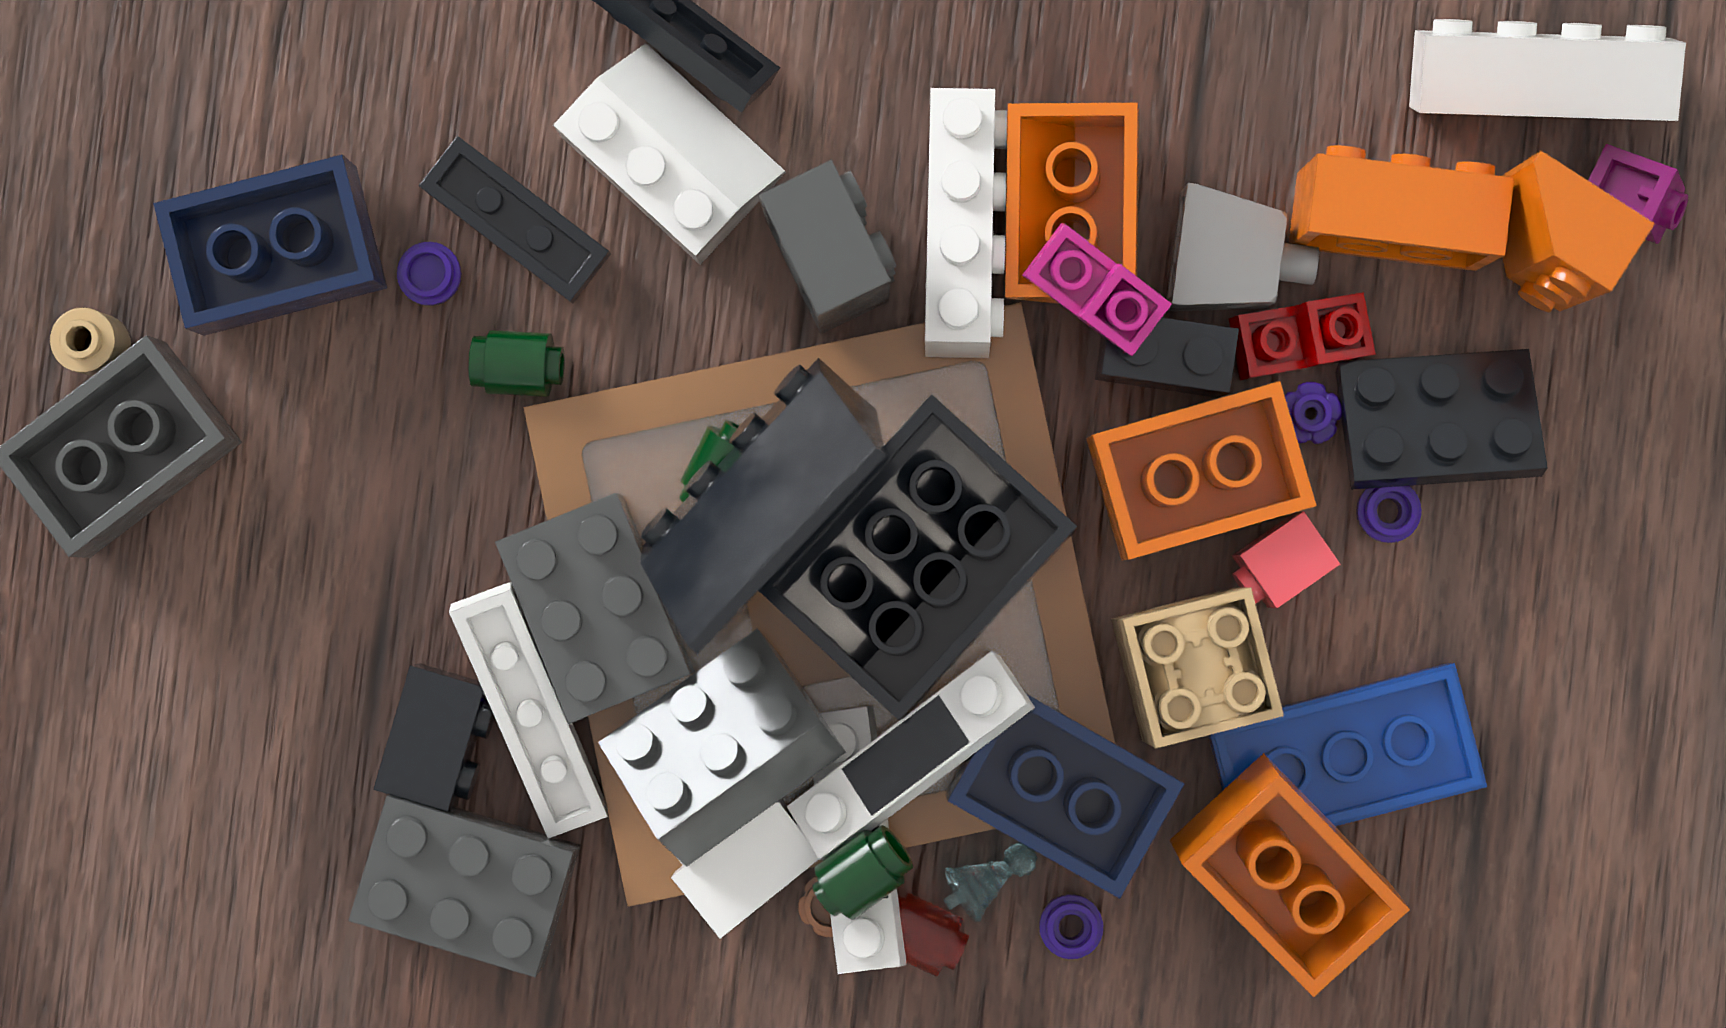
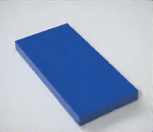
M1447 663L1282 706L1284 714L1282 717L1208 735L1222 791L1264 753L1334 826L1487 787L1455 663Z

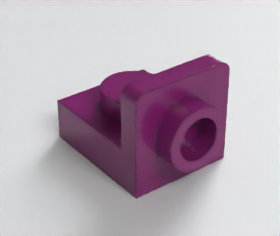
M1609 144L1605 145L1588 179L1589 182L1655 223L1645 240L1659 244L1666 229L1674 230L1678 226L1687 207L1688 195L1684 193L1685 186L1677 169Z

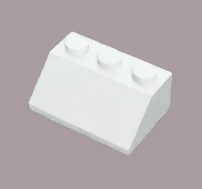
M647 43L597 77L554 123V127L560 136L700 265L760 201L759 194L771 189L785 174L783 168Z

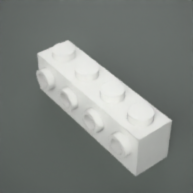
M1434 19L1433 31L1415 30L1409 107L1419 113L1678 121L1686 43L1666 38L1667 27L1627 25L1626 37L1601 36L1602 25L1562 23L1561 35L1536 34L1537 23L1498 21L1497 33L1472 32L1473 21Z
M930 89L925 357L989 358L990 338L1003 337L1004 298H991L992 274H1004L1005 235H992L993 211H1005L1006 173L994 172V149H1006L1007 110H995V89Z

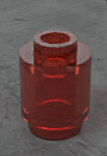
M908 892L905 897L898 895L906 963L935 977L939 975L943 966L954 970L969 939L968 934L960 931L963 918Z

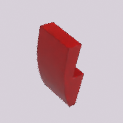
M1364 292L1308 301L1296 306L1242 314L1228 319L1230 328L1239 329L1235 356L1240 381L1376 354Z

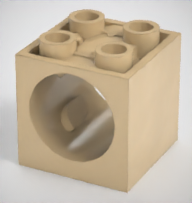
M1233 587L1111 618L1142 741L1150 746L1159 748L1284 716L1251 587Z

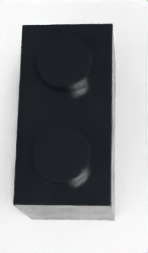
M1161 318L1133 356L1128 355L1101 335L1095 380L1221 398L1230 393L1239 329Z
M423 664L410 665L373 790L447 812L457 807L459 798L470 799L480 767L479 763L471 761L477 737L487 739L495 719L478 680Z

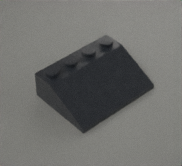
M820 358L807 370L801 365L796 366L774 391V395L779 399L776 404L762 418L756 413L751 414L731 436L729 443L734 446L732 451L718 466L711 460L706 462L693 475L684 489L690 494L689 497L674 513L667 507L662 509L650 521L640 536L645 541V544L642 546L640 564L686 645L697 655L886 457L877 410Z
M932 394L884 445L886 457L759 589V592L899 721L908 715L1073 535L1077 528V525Z

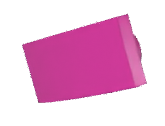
M1065 223L1059 225L1022 274L1023 277L1130 356L1134 355L1172 305V303L1123 265L1115 263Z

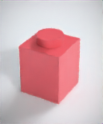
M1304 511L1291 514L1232 555L1240 569L1232 573L1239 587H1251L1255 604L1263 600L1267 608L1280 607L1340 565V562Z

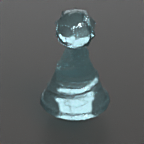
M1017 842L1016 844H1010L1009 848L1004 851L1005 857L1003 861H988L985 864L964 865L963 867L956 868L946 867L945 876L953 892L943 899L946 906L951 910L960 904L974 922H980L984 912L993 899L998 896V892L1008 878L1012 875H1018L1019 877L1030 875L1036 868L1037 856L1035 851L1021 842Z

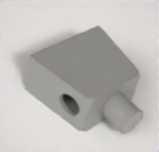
M1188 183L1180 194L1166 298L1172 305L1168 311L1268 308L1276 301L1279 281L1308 285L1314 284L1319 263V247L1284 243L1287 213L1199 184Z

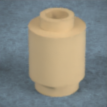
M75 308L65 312L55 322L50 335V346L57 361L65 368L93 376L130 348L131 339L126 327L115 317L90 308ZM90 333H91V336H92L91 344H90V346L85 350V342H86V339H87V337H88V336L90 335Z

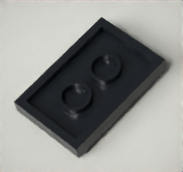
M1529 349L1340 361L1335 372L1339 400L1342 405L1341 418L1351 490L1542 477L1547 470Z

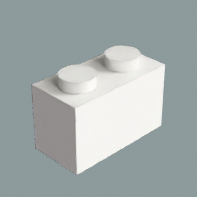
M780 799L686 867L680 861L682 866L675 871L671 878L721 939L813 865L819 858L789 812L786 803Z

